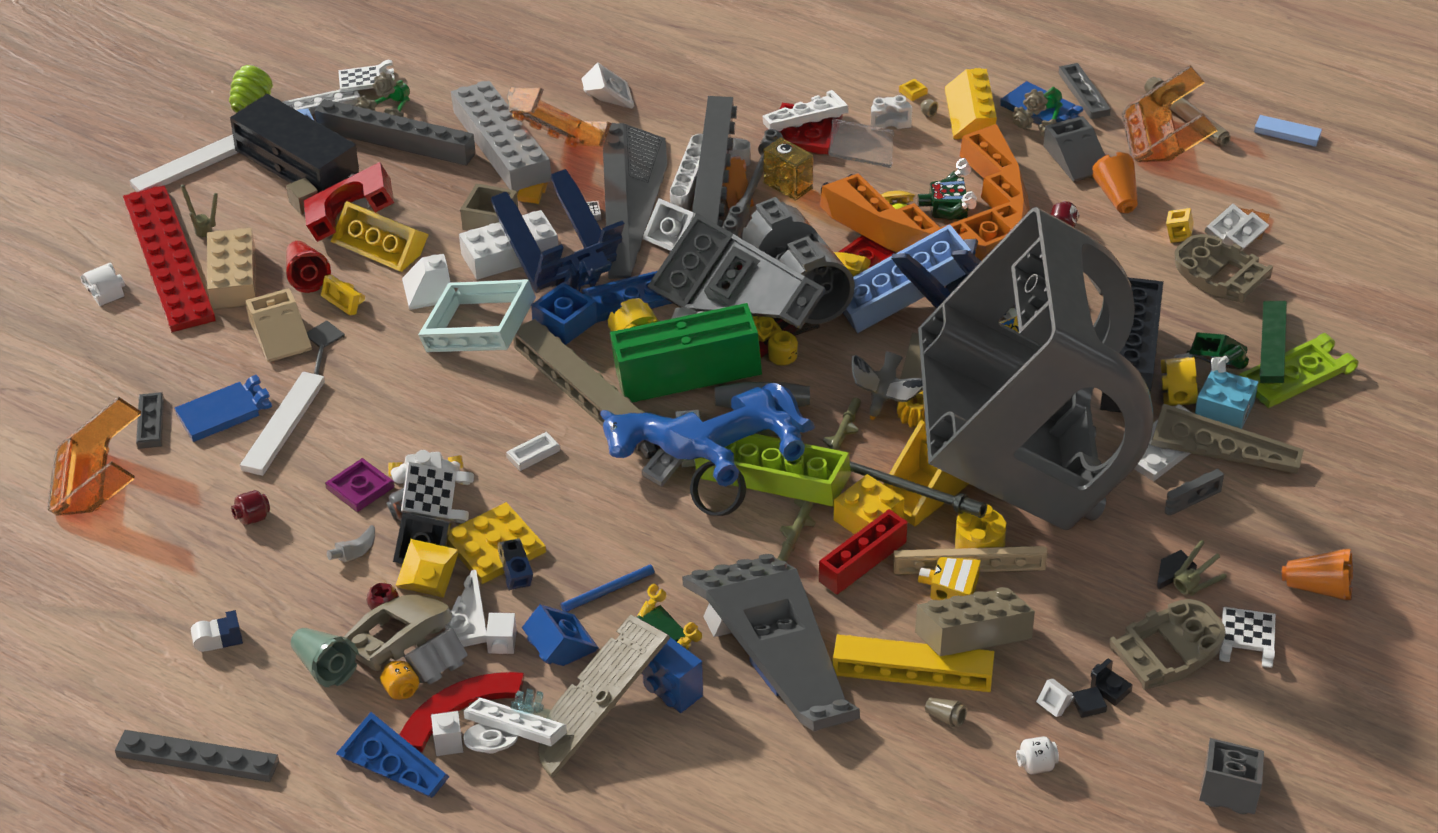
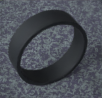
M710 461L700 466L694 473L690 484L691 497L694 504L706 514L728 515L737 510L742 504L746 494V482L739 470L737 478L738 493L733 504L721 512L710 511L703 505L698 493L701 476L707 469L715 465Z

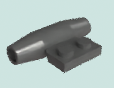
M741 382L715 387V406L733 409L731 407L733 396L756 387L762 388L770 383H778L789 389L796 399L798 407L810 405V386L786 382ZM770 429L756 433L764 436H778Z

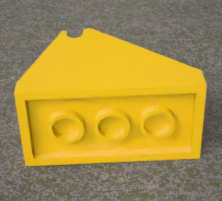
M923 420L918 423L889 473L890 475L953 496L969 485V483L929 464L926 423ZM883 483V485L904 498L903 519L914 527L944 504L943 502Z

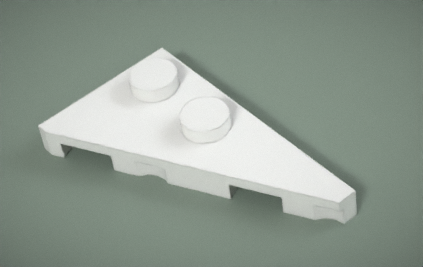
M471 570L470 575L467 576L464 582L465 589L462 595L457 597L451 610L452 618L445 626L446 630L453 628L463 647L487 642V630L476 570Z

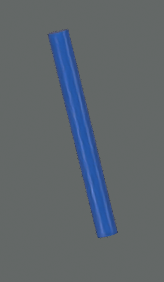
M651 564L561 603V608L564 612L575 609L654 574V568Z

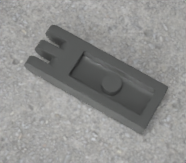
M1216 469L1167 493L1165 513L1173 515L1222 491L1224 473Z

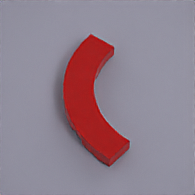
M500 672L484 674L448 686L425 701L411 715L399 735L419 752H424L425 746L433 734L432 714L460 711L468 707L469 703L479 698L486 700L519 699L524 682V673Z

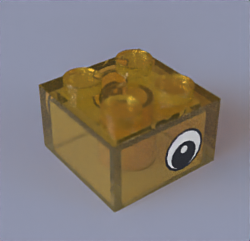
M780 137L764 148V184L795 201L813 189V154Z

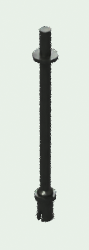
M850 461L851 472L863 476L868 474L878 481L952 505L954 511L960 514L965 512L978 518H983L986 514L987 504L970 499L966 494L960 493L957 496H953Z

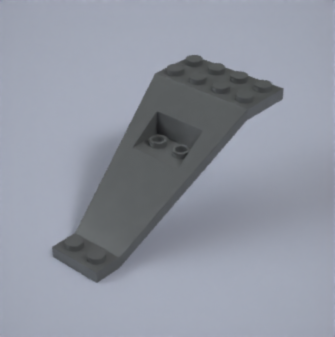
M697 213L647 286L649 290L673 304L695 310L696 312L711 311L748 303L752 316L781 318L799 329L802 328L826 291L823 286L801 275ZM742 265L743 267L741 270H735L736 266ZM725 284H730L728 289H723Z
M762 554L758 559H741L736 562L737 564L716 565L711 570H695L690 575L682 576L683 586L710 603L801 724L813 731L860 719V708L845 700L796 568L787 564L786 561L775 558L772 554Z

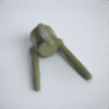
M181 185L190 211L189 215L194 226L195 235L207 237V232H212V227L216 226L215 216L218 194L214 193L210 218L205 214L196 216L186 187Z
M1203 540L1197 544L1182 567L1174 573V585L1184 595L1190 594L1193 596L1199 590L1227 577L1226 574H1222L1199 584V581H1201L1200 574L1220 558L1218 553L1197 570H1187L1204 545Z

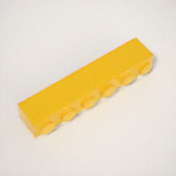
M837 634L833 655V668L836 676L991 692L995 651L976 649L939 656L928 644Z

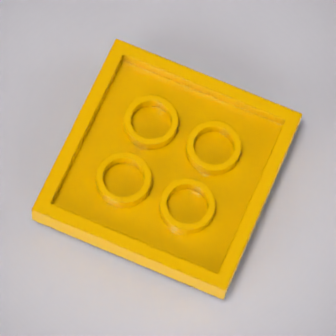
M507 502L450 529L447 545L450 548L459 550L458 557L470 571H477L478 581L481 584L505 573L498 553L499 542L519 538L528 561L546 553V545Z

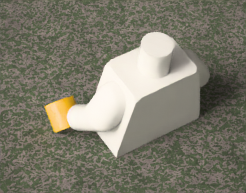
M420 450L416 454L407 455L404 464L403 462L388 463V476H392L395 483H404L405 486L408 462L460 471V469L464 468L462 455L448 457V460H444L440 452L429 453L426 450Z

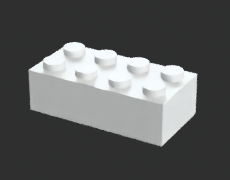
M542 210L522 215L541 252L558 246V235ZM500 222L459 234L461 255L476 280L522 267Z

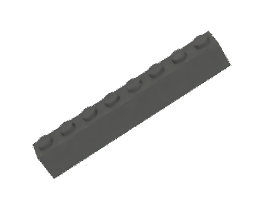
M708 96L692 212L722 227L723 220H720V217L725 216V203L722 202L727 199V187L724 186L725 183H729V170H727V167H731V154H729V150L733 151V138H731V134L735 135V122H733V119H737V106H734L733 97Z
M326 99L314 110L316 122L342 137L465 166L468 165L476 154L474 134L462 130Z

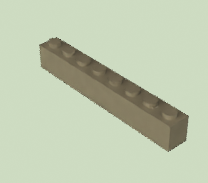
M533 319L519 327L513 338L514 348L599 424L603 426L605 421L600 414L602 410H608L615 415L645 413L633 405L628 397H624L618 392L614 385H610L600 373L594 371L585 360L583 361L579 358L573 349H569L564 345L561 339L555 337L545 325H541L536 319Z

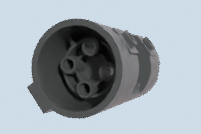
M777 197L756 204L757 210L751 215L752 219L747 227H744L742 239L801 275L823 286L826 290L805 322L821 324L841 315L849 306L854 295L855 284L850 271L796 207L780 202Z

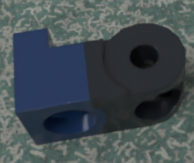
M517 538L499 542L498 553L507 578L508 590L531 586L533 571L521 540Z

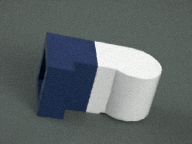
M236 610L225 612L226 617L211 620L210 622L199 621L193 624L191 636L194 648L204 652L243 644Z

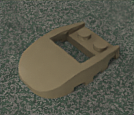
M1193 235L1187 238L1175 250V265L1184 278L1210 295L1240 303L1245 302V298L1264 280L1270 279L1273 270L1272 265L1266 267L1258 263L1259 257L1256 255H1247L1242 252L1241 246L1235 243L1232 246L1223 244L1221 238L1212 235ZM1228 263L1240 268L1226 283L1219 282L1217 284L1209 281Z
M415 594L404 595L368 612L344 637L355 643L359 652L356 655L357 660L375 671H379L381 665L389 659L396 661L405 656L404 650L414 644L418 648L427 642L425 637L428 634L438 633L450 622L452 612L447 604L435 598ZM389 616L408 625L386 643L369 633L377 624L383 626L389 622Z
M1186 599L1168 604V609L1159 612L1154 609L1146 613V618L1137 624L1133 622L1126 627V634L1118 639L1114 636L1110 638L1111 650L1118 654L1141 682L1142 688L1146 690L1182 680L1201 668L1221 650L1226 631L1223 622L1208 605L1197 600ZM1159 631L1186 665L1175 669L1173 667L1166 669L1142 639Z

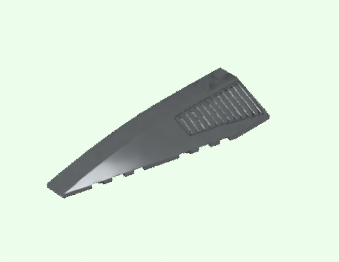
M624 123L602 124L606 226L622 220L625 223L621 234L623 239L617 247L616 261L611 262L612 266L610 271H608V278H630L637 261V254L641 249L643 235L655 206L656 196L659 194L660 184L664 179V172L667 170L666 138Z

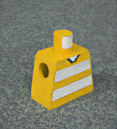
M941 557L938 559L935 570L920 569L918 583L931 585L930 598L932 600H945L953 596L972 595L975 593L979 580L981 560Z

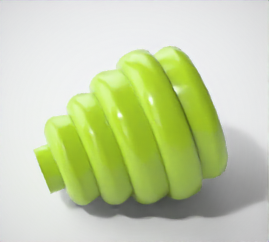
M245 65L235 72L229 97V103L234 112L237 113L264 95L271 94L273 82L265 71L253 65Z

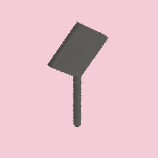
M327 320L307 332L309 340L319 347L314 374L317 375L319 374L323 349L345 336L342 331Z

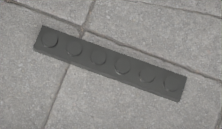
M124 730L115 748L116 757L265 782H271L279 763L278 754L131 730Z

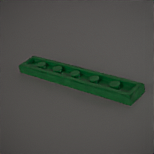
M1263 301L1260 383H1284L1287 301Z

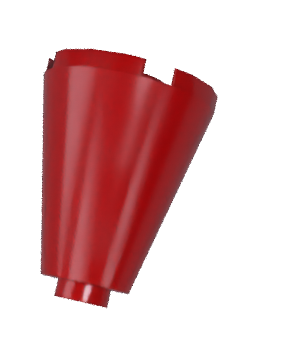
M293 241L286 250L287 280L299 292L311 293L318 291L323 285L324 277L331 275L330 263L323 254L305 242Z

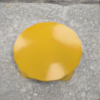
M901 190L888 191L881 194L890 204L896 200L897 203L908 204L913 202L915 194Z

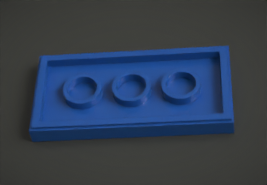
M657 271L582 289V294L596 301L597 323L608 320L610 313L613 312L615 314L622 307L621 303L629 299L640 298L644 303H648L651 309L672 304V302L652 292L647 287Z

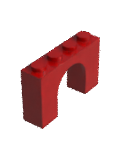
M381 162L304 200L306 226L317 242L336 233L335 219L344 208L346 201L352 203L366 198L375 213L394 203L391 178Z

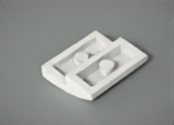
M1232 204L1206 226L1204 232L1221 238L1223 244L1232 246L1235 243L1241 246V251H1243L1269 227V224L1255 213L1251 212L1247 215L1236 205Z

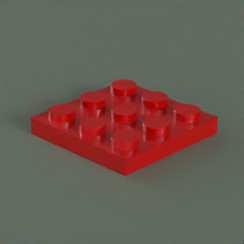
M782 102L780 109H793L794 104ZM843 114L837 118H824L820 122L803 123L799 127L783 128V130L778 132L783 135V144H789L793 150L828 155Z

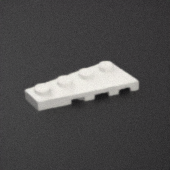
M831 90L826 92L827 96L820 98L819 95L812 97L809 103L798 102L794 104L793 109L782 108L763 115V124L768 129H775L776 131H781L783 128L791 126L799 127L803 123L820 122L822 119L829 117H840L841 114L848 113V105Z

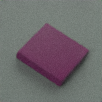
M363 458L325 482L328 491L356 512H359L395 487L392 479Z

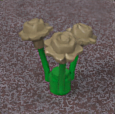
M381 72L379 76L374 77L375 83L373 88L378 96L382 95L383 97L375 101L368 100L366 96L358 97L356 106L375 111V107L378 104L391 98L397 102L401 101L398 108H385L384 113L403 117L404 113L401 110L410 101L408 97L410 89L402 80L395 82L391 74L386 75L385 72Z
M1051 87L1044 94L1042 91L1037 92L1036 89L1026 93L1023 104L1027 109L1025 110L1023 107L1014 108V113L1012 114L1014 124L1019 128L1030 129L1034 122L1033 118H1031L1033 114L1038 115L1041 111L1046 110V108H1055L1052 119L1050 121L1043 120L1042 124L1038 126L1040 136L1044 137L1045 126L1057 123L1059 110L1063 106L1060 102L1062 100V93L1055 87Z

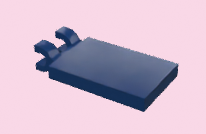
M1026 81L1002 97L1000 106L1014 112L1015 107H1023L1026 110L1027 107L1023 104L1026 93H1030L1033 89H1036L1037 92L1042 91L1043 94L1047 91ZM1062 98L1060 102L1063 106L1059 110L1057 123L1080 117L1078 114L1083 111V107L1075 106V104ZM1046 108V110L1041 111L1038 115L1033 114L1031 118L1039 125L1042 124L1043 120L1050 121L1055 108Z
M256 374L248 378L244 385L241 382H237L177 406L174 409L191 440L195 442L259 416L258 411L271 408L272 403L268 399L270 395L267 389H262L258 385L261 381Z

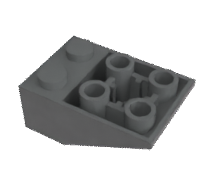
M1081 116L1045 126L1043 146L1069 178L1076 182L1093 177L1092 168L1099 159L1105 156V153L1089 122Z

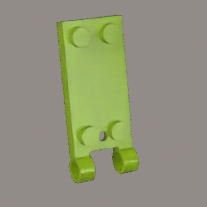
M1322 333L1317 338L1285 352L1284 383H1260V364L1240 373L1239 376L1258 381L1256 397L1265 406L1270 408L1341 373L1351 374L1357 368L1359 361L1350 353H1345L1340 358L1334 359L1328 353L1334 348L1335 340L1327 333Z

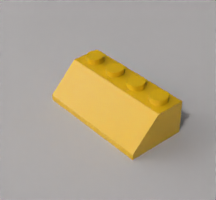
M966 69L945 86L953 139H962L964 135L996 124L997 117L987 69Z
M346 201L336 226V233L333 234L331 242L402 272L421 255L429 234Z

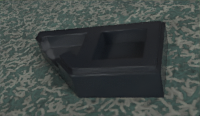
M1182 550L1161 559L1157 582L1158 589L1173 583L1175 579L1174 573L1182 567L1188 558ZM1192 561L1187 570H1196L1197 564Z

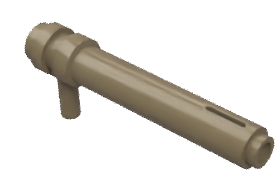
M1151 77L1148 79L1144 86L1148 96L1154 98L1160 105L1167 106L1217 145L1225 146L1229 143L1231 136L1226 129L1175 92L1185 88L1183 81L1166 84L1161 78Z

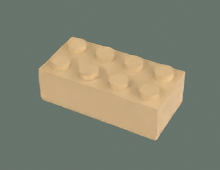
M252 228L207 232V290L212 309L246 306L245 300L257 297L256 255Z

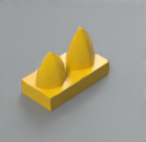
M326 275L324 277L321 296L349 316L357 314L358 305L365 301V295L355 291L353 284L342 282L333 275Z

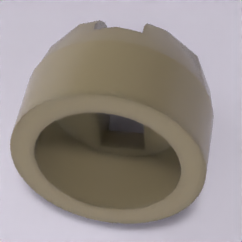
M926 99L921 103V112L924 115L933 117L937 113L938 102Z

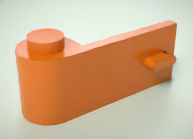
M740 156L731 157V167H727V170H729V183H725L724 187H727L726 203L728 210L743 198L748 187L745 174L746 163L744 159L741 160ZM751 199L750 207L754 206L753 199Z

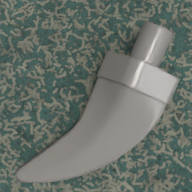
M371 525L358 539L335 543L336 549L327 551L328 559L338 558L340 561L348 562L364 555L374 542L375 527Z

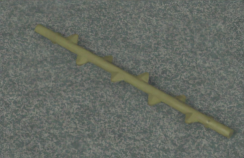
M859 398L852 399L847 412L843 414V420L836 435L824 437L823 442L830 447L829 449L839 450L846 434L858 432V428L852 422L855 421V415L861 404ZM800 499L794 500V503L801 509L793 526H781L780 531L787 539L782 543V549L777 559L787 562L791 552L795 549V543L802 528L815 526L816 522L809 516L814 502Z

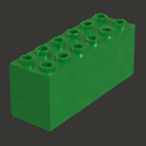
M748 303L610 332L616 375L621 392L632 403L762 375L758 331Z

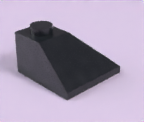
M403 512L393 562L403 564L411 539L446 547L451 522L431 516Z

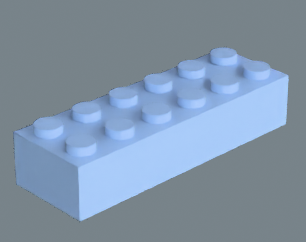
M949 224L896 254H909L945 286L965 275V272L951 256L952 251L968 250L971 252V249ZM892 256L853 277L855 284L854 295L843 314L857 333L925 297L899 270L891 259Z

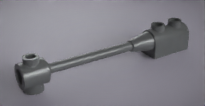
M767 129L758 147L761 158L743 198L730 208L722 228L741 239L744 227L746 228L750 222V201L768 161L779 159V152L776 150V147L783 144L784 138L775 129Z

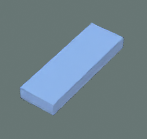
M1263 115L1259 116L1254 129V133L1311 146H1317L1322 132L1321 128Z

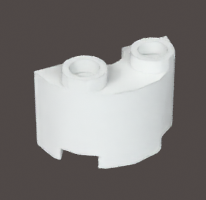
M897 95L886 98L878 97L873 100L871 107V132L884 131L888 126H894L897 129L911 127L912 106L906 101V97Z
M112 263L85 272L81 276V283L87 291H91L94 300L99 306L124 297L122 287L125 286L124 280L120 274L116 275Z

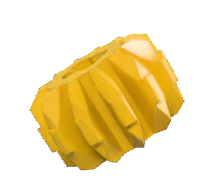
M923 391L919 392L908 402L898 401V418L901 419L902 424L908 423L910 428L917 426L921 420L925 422Z

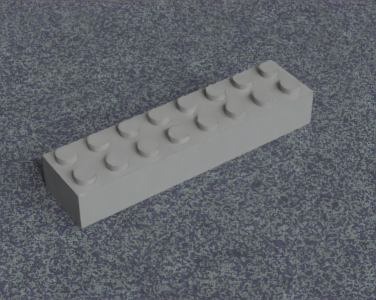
M481 81L475 85L464 86L451 91L454 114L469 133L474 134V141L510 190L519 191V189L552 181L550 159L490 81Z

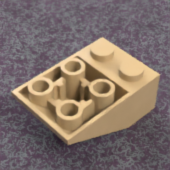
M290 288L245 300L250 324L267 362L312 350Z

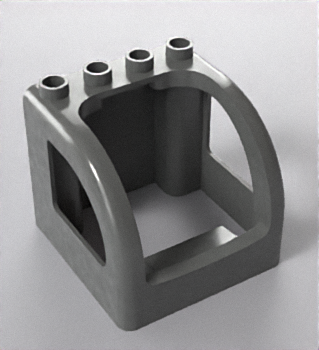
M1034 207L918 328L929 464L1063 530H1070L1083 517L1090 521L1100 517L1106 506V496L1134 470L1148 448L1153 429V407L1148 387L1139 371L1131 362L1119 354L1130 335L1134 320V298L1131 284L1118 259L1104 245L1038 207ZM1083 272L1093 280L1103 294L1102 308L1094 325L1090 315ZM1015 303L1019 332L999 322ZM1094 388L1101 390L1114 400L1120 408L1125 422V432L1120 446L1103 464L1098 459L1095 441L1097 430L1093 425L1091 414V396Z

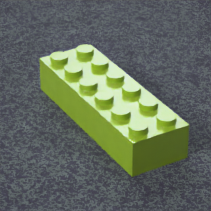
M759 434L747 436L724 447L734 453V463L743 474L747 489L834 506V499L841 494L851 475L849 452L804 444L805 449L801 457L794 461H788L779 451L781 443L779 438ZM703 457L695 459L696 470L703 464L710 462V460ZM714 465L707 469L700 479L717 482L713 476L716 466ZM736 479V481H735L733 484H731V485H733V486H738V481H737V479Z

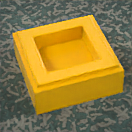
M914 78L900 85L899 92L909 100L914 101L928 94V88Z

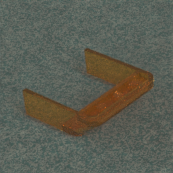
M1191 65L1130 103L1123 110L1122 119L1129 151L1136 162L1174 160L1183 152L1217 132V128L1203 113L1180 128L1175 129L1171 113L1172 104L1205 83Z
M510 87L507 99L512 118L521 122L526 120L530 122V127L537 130L542 128L548 131L547 135L556 139L560 137L565 140V144L576 148L577 145L603 146L612 123L582 121L540 100L544 91L542 88Z
M117 397L61 442L54 454L47 505L48 511L56 516L97 511L104 502L134 480L135 475L112 461L108 464L106 463L110 440L141 415L140 410L122 398Z

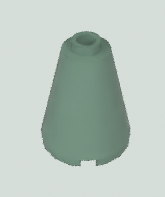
M300 628L293 634L290 642L291 648L316 682L324 687L342 685L356 670L357 663H355V659L359 652L355 643L348 638L309 628Z

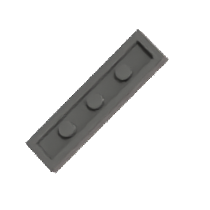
M1078 63L1059 66V75L1090 119L1110 116L1111 108Z

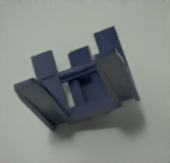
M566 169L551 174V180L556 194L584 248L564 258H561L564 249L562 244L541 252L522 214L507 192L492 196L491 202L497 218L536 293L549 286H558L562 282L579 292L583 285L589 284L590 287H594L596 282H599L601 274L610 271L611 262L616 261V251L618 244L623 239L621 234L625 223L622 220L601 230L579 187Z
M964 239L963 241L971 249V252L968 250L952 251L951 256L965 272V275L944 287L925 267L909 254H892L891 258L899 270L936 308L943 303L981 262L975 256L978 240Z

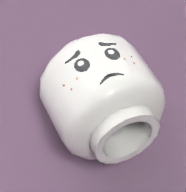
M1045 736L1023 740L1020 750L1016 751L1018 765L1020 767L1023 766L1029 774L1050 772L1055 764L1059 762L1056 743L1051 742Z

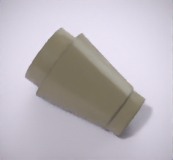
M930 697L926 702L925 712L954 727L955 725L961 726L964 723L967 707L962 705L961 701Z

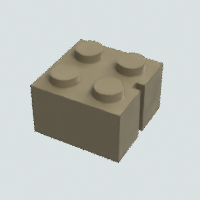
M476 183L460 209L462 230L469 231L498 223L499 220L491 202L492 196L507 192L518 207L517 191Z

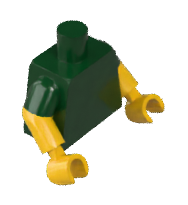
M651 584L647 590L650 600L645 601L637 618L666 633L689 651L692 641L698 642L702 639V632L698 630V626L693 622L687 623L683 629L661 605L656 606L657 602H663L666 599V592L663 589L659 590L658 585Z

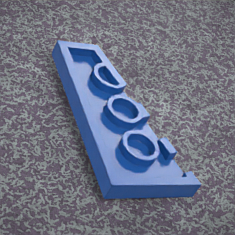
M372 712L368 714L336 753V755L430 798L435 796L450 777Z

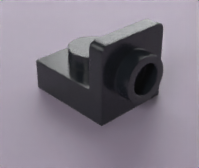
M1108 658L1102 664H1097L1092 669L1090 688L1098 687L1102 697L1116 706L1132 692L1133 684L1112 671L1113 661Z

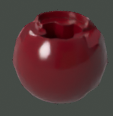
M377 583L368 591L366 601L369 608L373 610L399 597L396 588L391 584Z

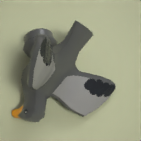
M886 352L884 366L880 371H875L859 356H852L851 365L855 384L871 392V420H874L881 412L882 405L888 399L908 402L923 389L922 378L899 380L896 377V368L903 358L900 355Z

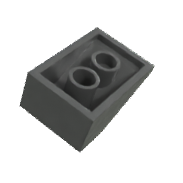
M1210 738L1199 801L1211 807L1222 806L1230 808L1239 814H1255L1262 788L1264 751Z

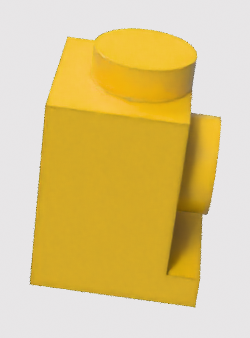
M1191 208L1169 211L1166 226L1170 243L1185 241L1192 236L1194 221Z

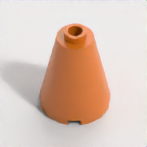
M1117 152V156L1110 157L1108 154L1094 164L1092 168L1093 178L1118 212L1131 213L1138 205L1133 158L1128 153Z
M1342 549L1287 561V566H1282V581H1287L1288 587L1342 600L1352 599L1353 587H1349L1353 579L1351 549Z

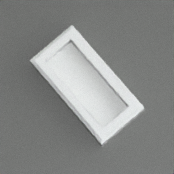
M545 432L507 451L506 455L507 459L519 471H522L559 452L560 445Z

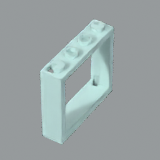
M529 279L448 283L418 334L425 351L507 350L536 298ZM512 302L499 326L446 328L460 304Z

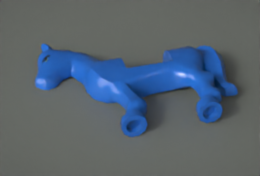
M770 383L762 388L756 387L733 396L731 407L734 411L704 422L693 412L675 419L652 413L615 415L608 410L600 412L605 420L603 429L609 447V454L612 457L627 458L633 454L638 443L642 440H647L659 445L666 453L677 459L692 460L703 457L710 460L716 466L713 473L714 478L719 485L725 487L736 481L739 470L734 463V453L724 447L747 436L770 429L780 437L779 451L788 461H794L801 457L805 449L800 432L805 433L815 428L814 422L802 417L791 391L778 383Z

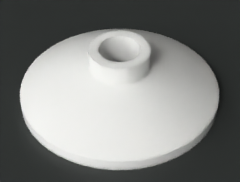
M479 723L470 727L465 732L463 738L465 745L469 749L492 754L511 747L517 741L518 736Z

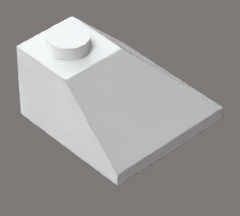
M597 62L582 78L583 90L588 96H594L600 101L631 109L634 107L628 82Z
M658 198L643 239L671 251L696 213Z
M444 254L422 257L402 278L409 310L435 306L446 286L450 283Z

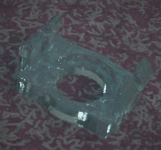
M527 688L525 700L523 699L524 692L517 691L515 701H512L510 708L531 714L540 713L544 708V704H541L543 692L537 691L535 702H532L534 690Z

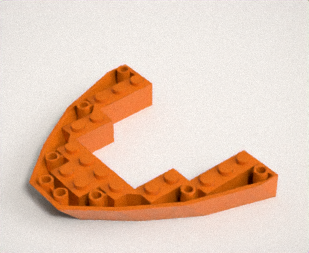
M997 124L964 135L960 150V157L965 158L969 166L984 178L981 198L992 209L950 224L963 240H978L975 256L981 261L1030 211L1028 194L1019 165ZM859 173L822 186L820 207L832 219L895 252H900L946 227L940 228L915 203L895 209Z

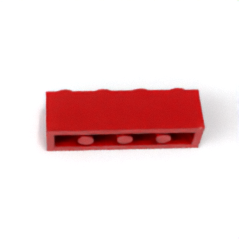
M888 509L819 560V582L838 595L907 542L908 522Z

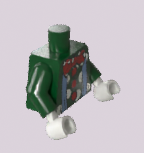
M965 158L960 159L956 163L957 171L954 170L940 181L931 182L929 194L917 195L918 207L930 206L931 214L934 218L962 220L968 217V208L974 209L976 207L977 197L972 191L966 192L964 177H961V175L966 176L971 173V167Z
M1196 332L1191 349L1187 350L1186 354L1174 356V358H1199L1211 363L1212 372L1218 370L1219 373L1226 372V368L1244 369L1249 363V358L1246 356L1247 346L1225 334Z

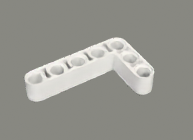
M695 134L691 137L670 189V203L686 210L690 209L695 196L703 134ZM733 138V151L729 150V154H731V157L740 156L741 160H745L746 166L751 163V144L748 140Z

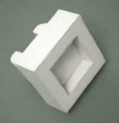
M1049 679L1046 681L1036 702L1055 717H1059L1069 707L1074 696H1072L1073 693L1056 680Z

